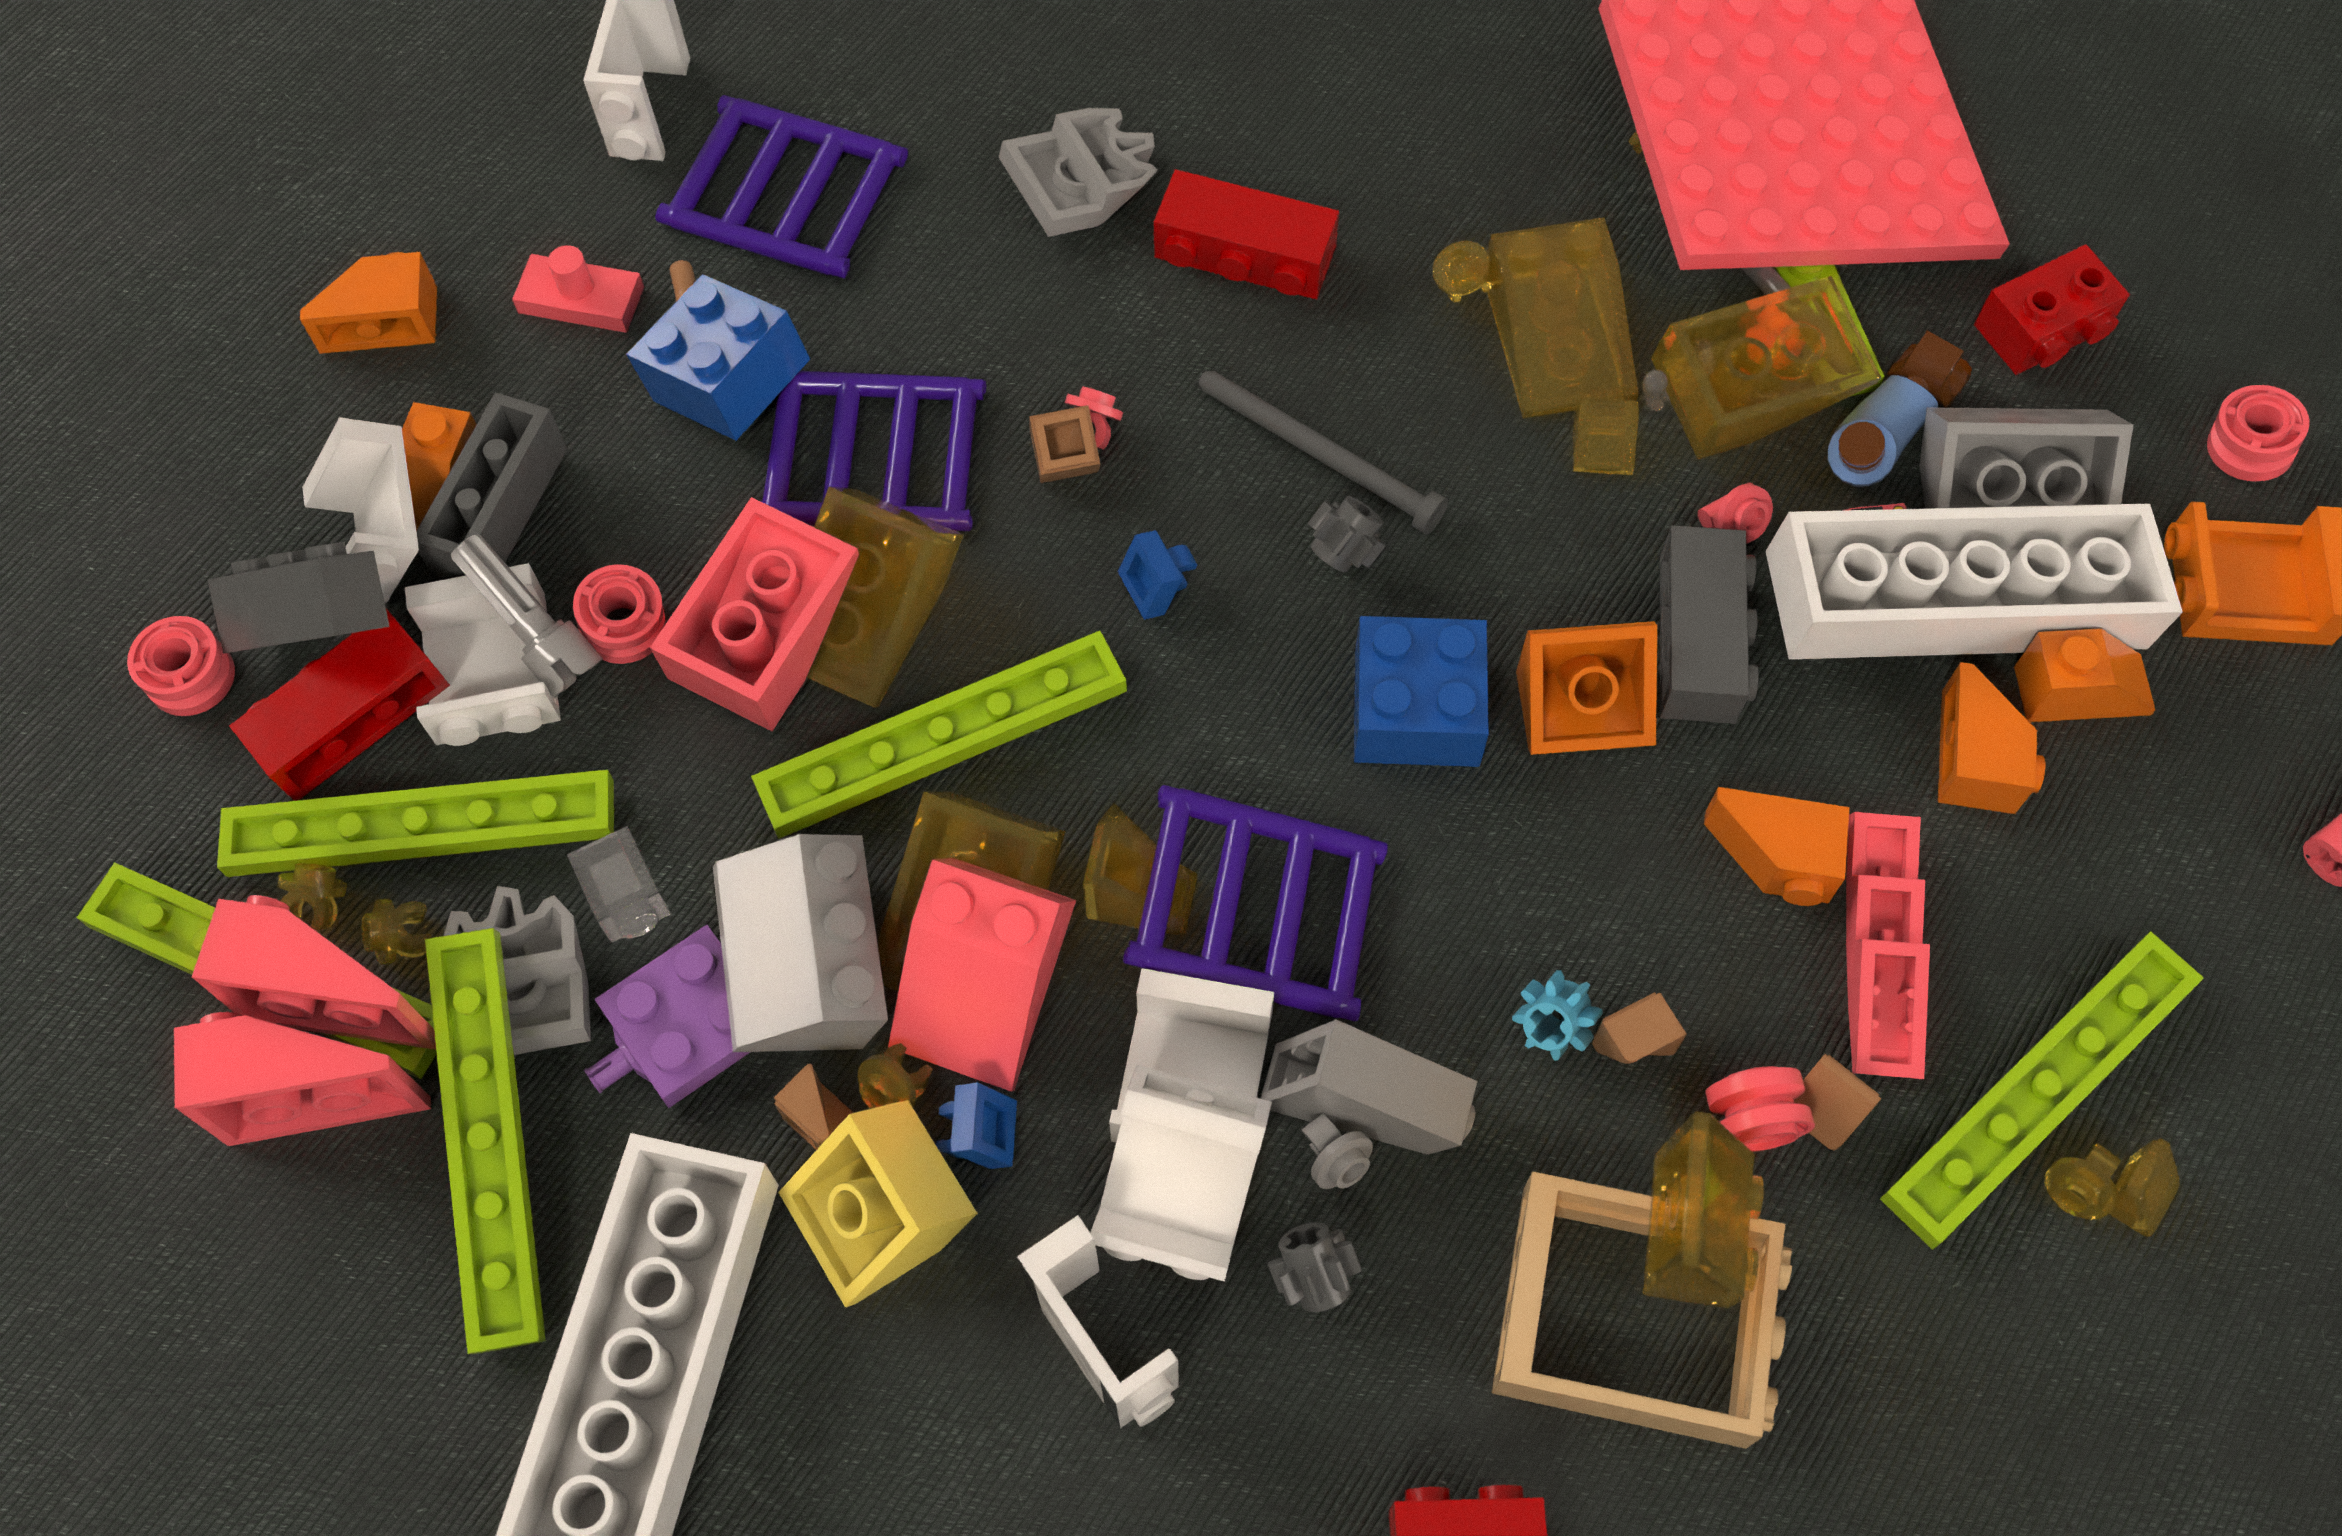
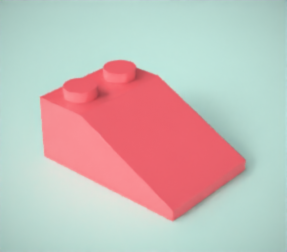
M751 497L650 649L667 679L773 731L807 678L857 561L859 551L856 547Z
M955 858L932 859L911 923L888 1048L1007 1091H1014L1076 900Z
M260 895L249 896L246 903L218 899L192 978L232 1012L292 1029L436 1050L434 1028L400 993L292 914L287 904Z
M233 1012L208 1014L202 1017L198 1024L174 1028L175 1108L227 1146L431 1109V1096L389 1055Z

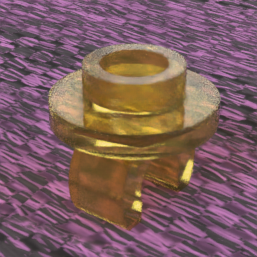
M1472 241L1455 242L1444 248L1436 257L1432 268L1434 280L1439 289L1448 294L1451 301L1455 303L1461 301V296L1473 293L1479 288L1483 292L1491 289L1489 279L1491 262L1486 250L1478 243Z
M297 863L295 864L294 873H282L279 875L277 886L289 891L281 899V902L287 904L290 907L289 911L299 919L302 915L304 902H308L314 911L311 928L322 930L332 927L335 923L337 904L333 898L345 896L347 884L335 879L336 870L334 868L319 864Z
M377 899L373 906V912L364 913L362 917L361 931L365 951L375 952L377 961L380 964L394 963L397 953L405 957H419L426 954L425 939L432 938V935H412L403 927L404 924L422 923L427 912L426 904L410 901L399 905L395 910L391 899Z
M901 1043L889 1047L884 1055H872L860 1064L857 1074L860 1095L870 1109L908 1100L913 1108L916 1098L921 1096L927 1087L932 1068L926 1064L918 1072L908 1074L901 1066L907 1048Z
M2099 1143L2092 1147L2084 1160L2073 1157L2058 1159L2051 1165L2045 1175L2047 1192L2054 1202L2070 1215L2091 1220L2104 1218L2111 1213L2118 1200L2116 1186L2110 1177L2119 1166L2121 1160Z

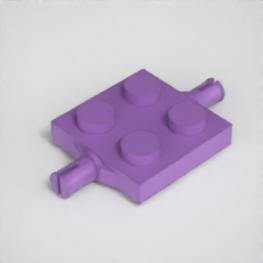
M705 925L594 999L613 1026L615 1043L619 1048L588 1069H584V1071L601 1094L604 1089L632 1070H635L637 1075L652 1083L667 1107L670 1108L750 1053L733 1052L721 943L708 925Z

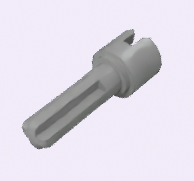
M475 534L468 537L451 553L452 560L526 645L522 649L525 655L521 660L540 682L545 683L554 698L576 682V674L582 675L603 659L570 620L564 623L561 619L557 622L552 619L481 535Z

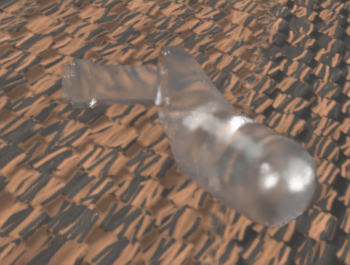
M1661 370L1648 372L1642 383L1645 403L1650 409L1655 411L1662 410L1664 402L1679 399L1684 395V389L1681 385L1675 384L1666 389L1668 378Z

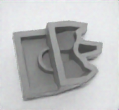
M1086 108L1056 114L1053 128L1050 132L1002 141L999 159L1047 236L1051 237L1099 226L1149 181L1158 170L1148 163L1155 147L1153 133L1120 131L1119 128L1123 120L1120 109Z
M497 886L489 915L483 922H473L468 912L451 911L444 936L494 928L500 932L514 1055L591 1041L589 985L574 916L555 895L544 899L534 913L525 915L519 890Z

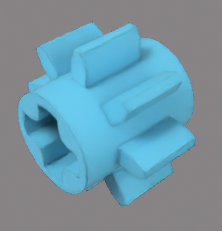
M1556 970L1547 981L1546 987L1540 982L1532 980L1521 992L1523 999L1528 1004L1522 1005L1512 1016L1514 1022L1523 1024L1524 1032L1528 1038L1525 1046L1528 1049L1536 1046L1550 1051L1553 1060L1560 1059L1567 1050L1569 1042L1575 1049L1583 1052L1594 1038L1592 1032L1587 1027L1595 1025L1603 1014L1602 1009L1591 1006V1001L1587 994L1590 984L1584 982L1578 985L1575 982L1567 981L1564 979L1561 970ZM1554 1010L1563 1016L1561 1020L1554 1017L1552 1014Z

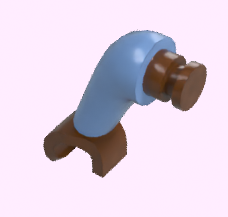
M1928 330L1918 344H1911L1887 372V375L1890 377L1865 398L1833 433L1828 446L1827 458L1832 472L1842 482L1854 487L1870 486L1883 480L1891 472L1899 456L1913 436L1925 423L1926 408H1938V404L1948 408L1971 378L1972 367L1966 360L1961 358L1964 351Z

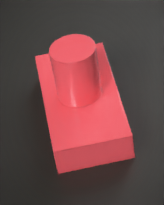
M566 245L553 250L549 257L535 254L530 255L512 300L517 312L520 314L627 333L642 295L644 284L640 273L586 264L582 252L578 248Z

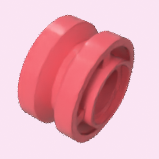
M2251 385L2235 390L2226 397L2220 407L2208 435V453L2216 466L2232 477L2255 482L2274 479L2291 467L2308 433L2309 416L2307 410L2291 393L2274 386Z
M609 565L590 573L576 589L573 599V611L578 630L599 653L603 661L626 664L639 661L652 653L650 647L665 626L666 619L660 590L647 573L633 566ZM626 608L634 611L630 617L624 620L616 621L606 618L610 612L616 609Z
M173 616L152 623L136 637L128 653L127 665L131 678L158 708L171 715L192 716L213 708L227 695L235 677V665L230 653L223 654L221 642L210 628L192 617Z
M1756 1067L1733 1073L1708 1087L1705 1094L1709 1110L1726 1116L1725 1119L1714 1127L1718 1146L1725 1150H1739L1743 1152L1763 1151L1789 1144L1815 1128V1123L1810 1107L1794 1103V1100L1805 1092L1800 1070L1791 1067Z

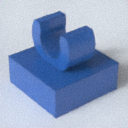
M1155 530L1134 536L1118 570V574L1145 620L1165 615L1176 592L1186 588L1188 584L1182 572L1196 569L1197 563L1186 545H1178L1166 549Z
M978 1082L956 1085L954 1101L946 1102L939 1107V1115L953 1121L951 1139L936 1141L938 1150L957 1159H967L988 1169L1012 1167L1017 1100Z

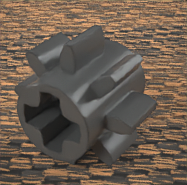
M1346 496L1341 504L1337 501L1333 504L1324 501L1308 522V525L1316 530L1313 534L1315 540L1311 544V549L1325 563L1341 572H1348L1352 565L1359 568L1363 564L1369 568L1386 546L1378 538L1380 535L1378 530L1383 525V520L1370 507L1351 496Z
M1320 1222L1302 1224L1285 1233L1278 1244L1283 1257L1268 1262L1279 1293L1284 1294L1287 1304L1292 1306L1300 1301L1302 1308L1309 1312L1326 1311L1344 1302L1351 1292L1347 1277L1362 1272L1352 1241L1345 1240L1341 1229L1330 1233L1327 1225Z

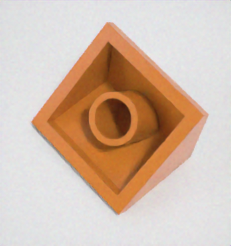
M1654 621L1527 631L1516 674L1528 750L1531 755L1656 745L1657 624Z

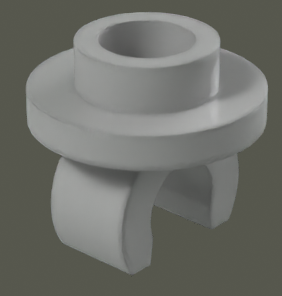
M1324 1113L1302 1129L1305 1136L1311 1142L1309 1144L1311 1149L1318 1156L1312 1166L1311 1176L1319 1187L1323 1189L1334 1187L1347 1188L1365 1175L1370 1166L1369 1157L1373 1150V1144L1365 1133L1353 1131L1341 1135Z

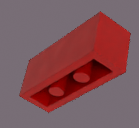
M1175 169L1154 220V258L1166 260L1178 267H1193L1220 274L1232 281H1247L1274 288L1286 295H1301L1317 300L1336 248L1339 211Z
M387 608L389 627L352 633L321 658L305 665L298 675L267 698L255 702L243 716L229 725L268 777L294 801H299L417 711L416 707L427 704L450 686Z

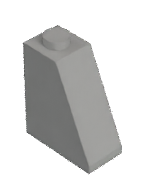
M1333 1020L1275 1045L1260 1099L1271 1101L1270 1111L1309 1122H1312L1324 1113L1338 1130L1348 1133L1361 1131L1370 1139L1429 1155L1462 1146V1142L1469 1134L1475 1119V1107L1472 1105L1477 1081L1341 1021Z

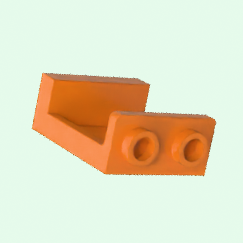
M2191 501L2177 521L2169 525L2165 535L2164 548L2166 557L2173 559L2174 585L2183 611L2180 615L2182 637L2333 645L2342 636L2341 507L2317 506L2302 525L2208 520L2205 502Z

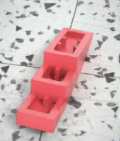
M1862 812L1849 814L1846 874V957L1852 1073L1924 1079L1930 944H1923L1925 880L1918 879L1921 817Z

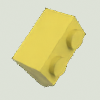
M908 1100L849 1114L778 1192L845 1308L857 1304L940 1252L977 1214V1211Z

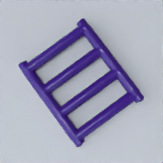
M722 95L718 102L719 119L670 205L666 203L659 205L655 214L656 221L680 231L844 279L850 269V259L847 256L894 166L902 168L908 158V149L885 140L755 102ZM746 123L770 130L722 219L693 211L741 124ZM792 137L821 145L774 233L769 234L744 226ZM845 152L872 160L825 250L796 242L842 153Z
M799 371L778 394L763 501L760 502L810 526L942 532L971 531L973 526L971 510H965L976 402L977 400H984L987 390L986 381L984 379H969L967 377ZM802 394L836 396L822 502L787 501ZM860 397L895 398L882 505L847 503ZM918 399L953 400L941 507L906 506Z
M1162 785L1158 791V807L1164 809L1142 918L1137 941L1130 940L1128 947L1124 951V964L1148 970L1274 992L1273 1003L1356 1022L1361 1014V999L1353 996L1375 865H1382L1388 852V844L1349 831L1184 788L1179 789ZM1189 817L1227 826L1201 957L1163 947ZM1252 833L1289 843L1265 973L1227 964ZM1314 849L1350 858L1328 989L1290 979Z

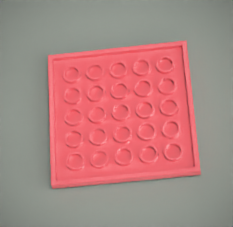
M1914 0L1601 1L1598 9L1680 270L2000 259L2010 245Z

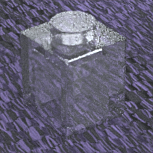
M628 826L567 854L592 912L611 943L620 938L631 939L644 935L656 926L658 920L671 915L644 855Z

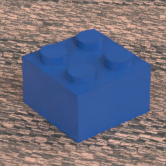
M703 274L626 354L654 402L733 440H737L810 360L786 310Z
M1360 616L1355 648L1354 763L1480 767L1489 734L1487 620Z

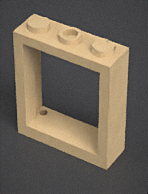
M1532 1171L1522 1194L1492 1394L1747 1449L1762 1438L1763 1431L1771 1432L1774 1425L1775 1408L1778 1405V1391L1776 1388L1768 1387L1770 1361L1771 1359L1778 1360L1780 1358L1785 1339V1318L1775 1316L1778 1289L1786 1290L1792 1271V1265H1790L1792 1249L1783 1247L1785 1224ZM1554 1216L1746 1256L1728 1414L1531 1372Z

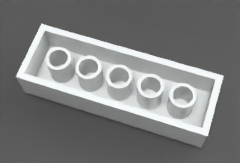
M2150 504L1789 512L1766 549L1789 659L2024 653L2038 632L2101 628L2132 649H2148L2183 612Z
M630 1133L496 1536H672L779 1186L765 1163Z

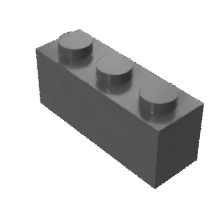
M494 393L416 531L419 546L418 553L433 578L445 580L465 576L463 571L452 560L451 553L461 542L475 534L481 535L506 563L567 451V446L550 409L503 394Z
M1674 525L1670 527L1660 555V718L1736 724L1746 701L1753 702L1755 700L1758 688L1757 664H1748V646H1753L1755 641L1757 612L1756 609H1747V592H1751L1754 587L1756 558L1754 555H1746L1745 530Z
M345 542L307 547L304 550L232 562L233 575L208 579L223 654L389 627L374 550L347 554Z

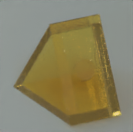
M1114 802L1097 823L1083 881L1086 916L1088 919L1139 928L1157 844ZM1181 864L1179 865L1166 933L1174 935L1186 933L1198 876L1197 873Z

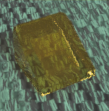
M1581 398L1579 400L1573 421L1574 472L1633 475L1639 419L1638 402L1599 398Z
M2161 1138L2152 1140L2133 1154L2104 1204L2106 1207L2104 1211L2143 1236L2150 1237L2155 1233L2179 1188V1175L2170 1143Z

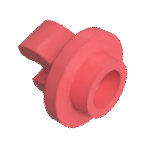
M1082 386L1079 397L1067 394L1065 403L1076 408L1089 406L1091 420L1096 428L1097 448L1103 450L1111 437V428L1106 418L1121 421L1124 412L1113 408L1116 397Z

